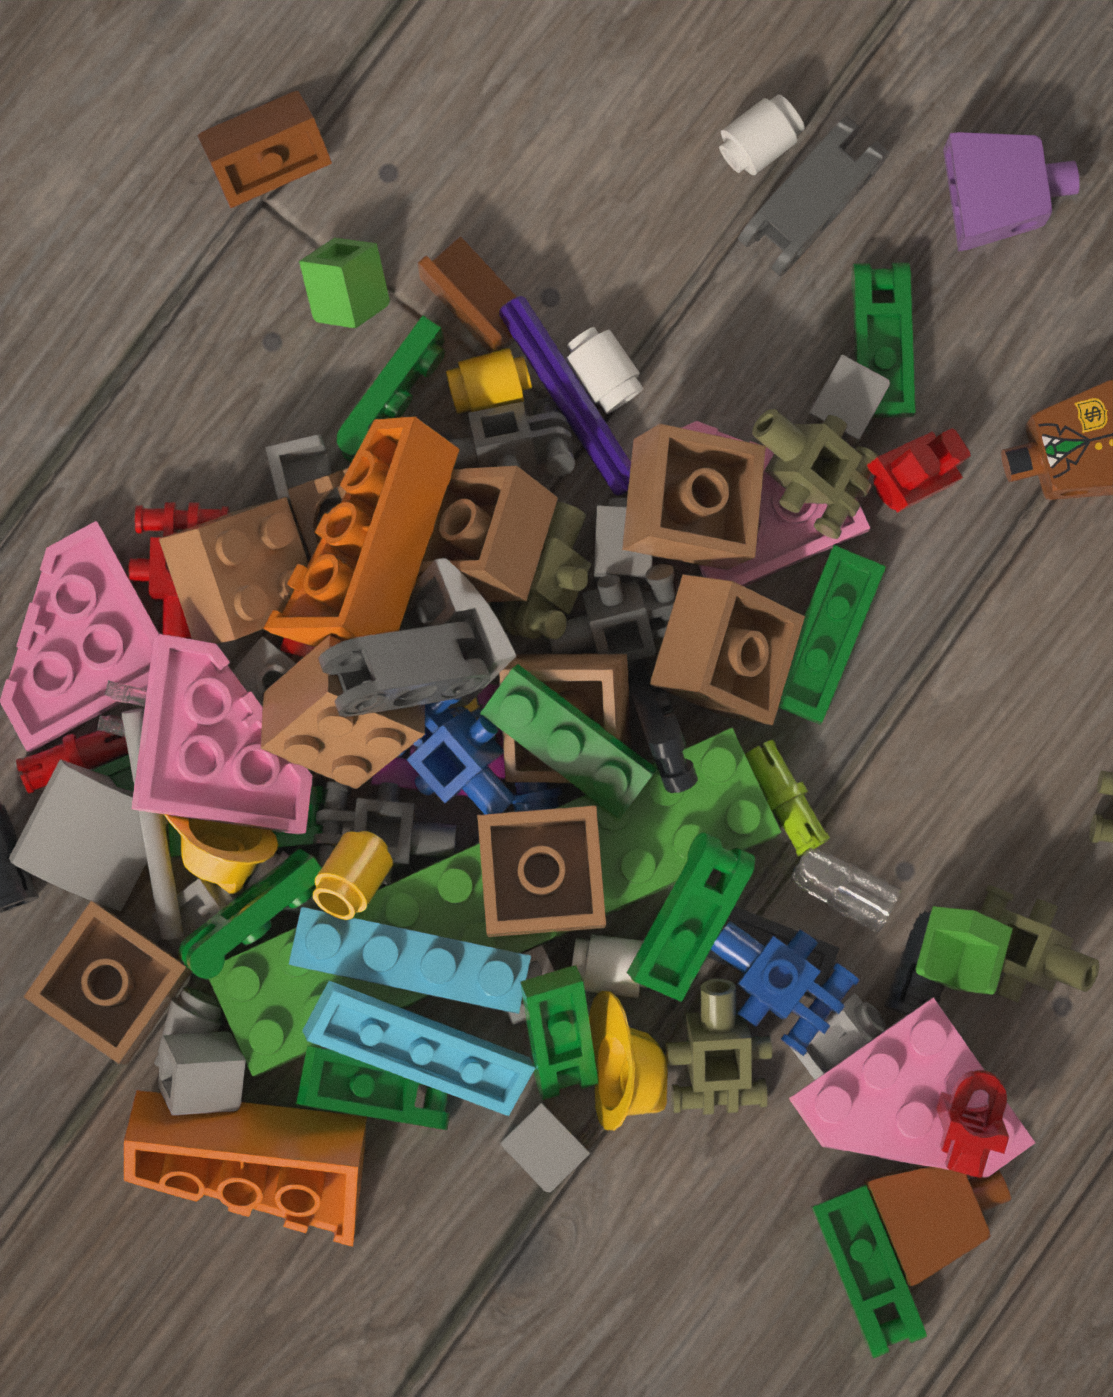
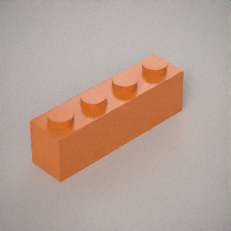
M416 417L375 419L340 483V486L346 491L341 503L335 506L328 514L324 513L314 532L322 538L307 567L297 564L287 583L294 591L283 612L280 613L273 610L263 628L272 634L317 647L329 635L341 641H346L362 636L399 631L460 449Z
M136 1090L124 1138V1181L195 1202L202 1198L203 1195L220 1199L223 1204L228 1206V1211L247 1217L250 1216L252 1209L285 1218L283 1227L303 1233L307 1232L309 1225L335 1233L334 1242L353 1247L364 1163L367 1116L241 1102L240 1108L237 1111L171 1115L161 1093Z

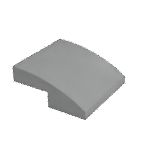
M446 558L434 560L417 579L399 631L455 622L470 623L476 638V644L462 654L464 660H484L491 679L482 688L463 696L456 704H451L448 709L468 705L516 655L500 622L485 599Z
M60 759L9 860L17 867L57 887L103 906L121 911L147 863L139 811L131 809L134 792L117 787L112 779L106 775ZM163 814L164 824L166 827L168 820Z

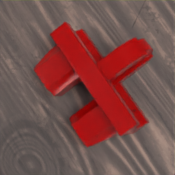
M951 428L937 437L933 431L876 457L866 466L874 475V486L876 485V491L880 499L890 509L896 510L899 513L960 481L963 477L957 466L971 457V454L957 431Z
M985 1070L966 1072L957 1080L952 1094L941 1092L936 1107L944 1131L940 1148L941 1151L947 1153L945 1161L947 1169L978 1178L983 1176L990 1150L1005 1154L1009 1141V1134L1002 1119L1007 1105V1093L1001 1080L991 1072ZM984 1090L988 1093L987 1105L978 1108L967 1107L975 1091Z

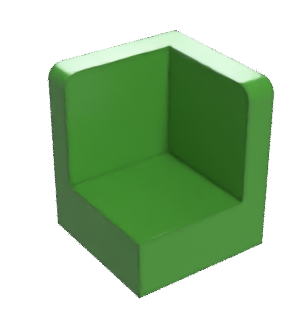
M334 237L299 261L312 316L318 323L357 328L385 309L390 303L377 243Z
M933 906L917 962L916 972L952 990L992 995L997 989L1013 928L974 910Z

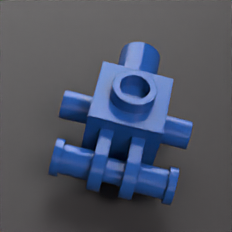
M462 697L425 704V735L413 743L417 750L407 759L419 773L414 780L418 790L428 796L435 792L444 803L463 790L484 815L502 813L517 798L489 768L504 753L501 746L493 739V736L498 732L497 726L484 716L476 719L468 709L454 717L447 708L451 704H456ZM407 749L398 756L403 755L407 751Z
M729 921L718 935L711 950L743 973V976L736 985L749 994L750 997L738 1014L757 1027L769 1010L781 1019H786L792 1011L800 1018L789 1033L781 1037V1040L800 1055L805 1056L808 1052L806 1048L816 1034L821 1032L825 1035L830 1028V1025L825 1020L831 1011L838 1015L845 1007L841 1000L852 985L856 986L860 980L846 968L836 963L833 967L834 972L823 987H820L814 980L821 971L806 961L818 944L810 935L799 929L787 946L774 936L763 946ZM805 992L815 998L809 1008L799 1002Z

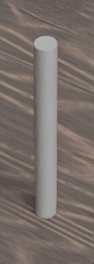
M144 709L122 712L134 785ZM139 811L160 936L162 940L179 938L184 933L163 814Z

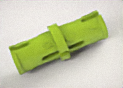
M774 740L763 743V748L757 746L746 753L745 756L767 799V803L772 813L776 814L794 845L798 857L808 853L810 848L814 850L827 842L830 836L824 831L805 798L806 793H808L806 786L803 782L797 783L777 750Z

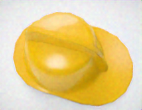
M164 814L172 826L181 834V855L184 866L193 875L218 884L228 893L234 894L240 891L246 879L252 874L256 864L273 857L278 848L276 835L271 830Z
M600 991L594 997L589 1014L598 1075V1084L595 1085V1109L602 1127L605 1130L615 1131L622 1125L626 1116L658 1113L665 1109L667 1105L668 1068L666 1057L659 1044L648 1033L629 1027L626 1013L620 1000L611 991Z

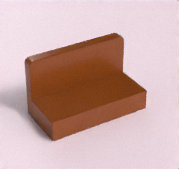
M293 91L198 134L199 141L210 161L230 208L332 164L315 119L299 91Z
M461 236L433 261L426 255L418 262L420 279L489 353L506 349L515 341L499 316V311L503 305L517 296Z

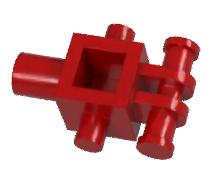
M165 502L164 508H144L143 505H136L135 531L137 534H143L144 531H163V537L177 533V530H185L230 514L229 506H222L221 509H201L200 502H189L188 510H177L176 502ZM150 537V558H130L129 580L149 581V595L155 602H163V635L192 639L159 541L163 537Z

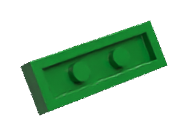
M833 545L805 612L804 622L778 708L819 725L822 724L886 566Z
M519 664L512 668L480 712L482 716L619 819L657 770L648 761Z

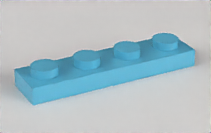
M301 907L289 965L519 1014L523 998L520 981L527 979L531 956L356 918L343 920L323 911Z
M328 981L302 1030L306 1040L507 1116L510 1115L535 1070L530 1057L332 981Z

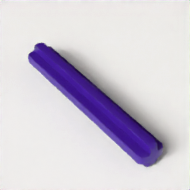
M523 296L512 299L501 307L499 316L556 405L566 417L572 430L612 492L617 496L623 495L629 488L631 461L527 299Z

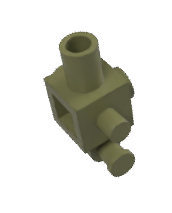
M776 409L767 410L755 422L752 434L774 453L765 472L786 489L779 503L785 509L794 513H799L804 503L827 504L821 518L816 519L814 528L829 538L838 539L842 533L841 527L847 516L854 517L860 508L859 502L855 499L856 496L865 497L871 488V483L868 481L871 472L866 465L879 455L861 446L854 449L841 437L847 428V424L837 416L827 415L823 424H793Z
M556 503L527 601L487 602L506 634L521 635L531 639L539 638L542 634L550 639H558L564 634L566 629V617L564 614H570L579 591L586 587L588 582L587 573L591 566L590 562L573 550L587 517L580 509L566 503Z
M987 885L985 891L988 893L979 913L1013 928L1001 972L1005 973V976L997 994L1019 1003L1027 983L1052 992L1056 981L1083 992L1089 991L1097 979L1099 961L1070 949L1074 939L1050 927L1058 906L1037 898L1029 918L1006 910L1008 902L1014 898L1013 894L992 885Z
M710 979L702 983L701 1012L686 1013V1041L666 1042L667 1066L687 1065L692 1086L679 1087L678 1084H671L673 1113H680L681 1110L702 1109L703 1115L714 1114V1106L725 1105L727 1113H738L739 1106L759 1105V1107H767L765 1078H759L757 1082H752V1060L772 1059L771 1037H751L747 1021L738 1014L739 1010H736V986L729 980Z

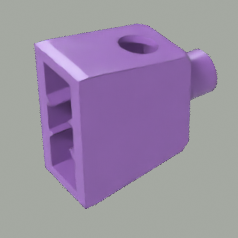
M957 132L950 133L943 151L958 251L969 250L1038 229L1046 224L1052 214L1051 197L1079 193V173L1076 162L1073 160L1045 164L1042 140L1036 135Z

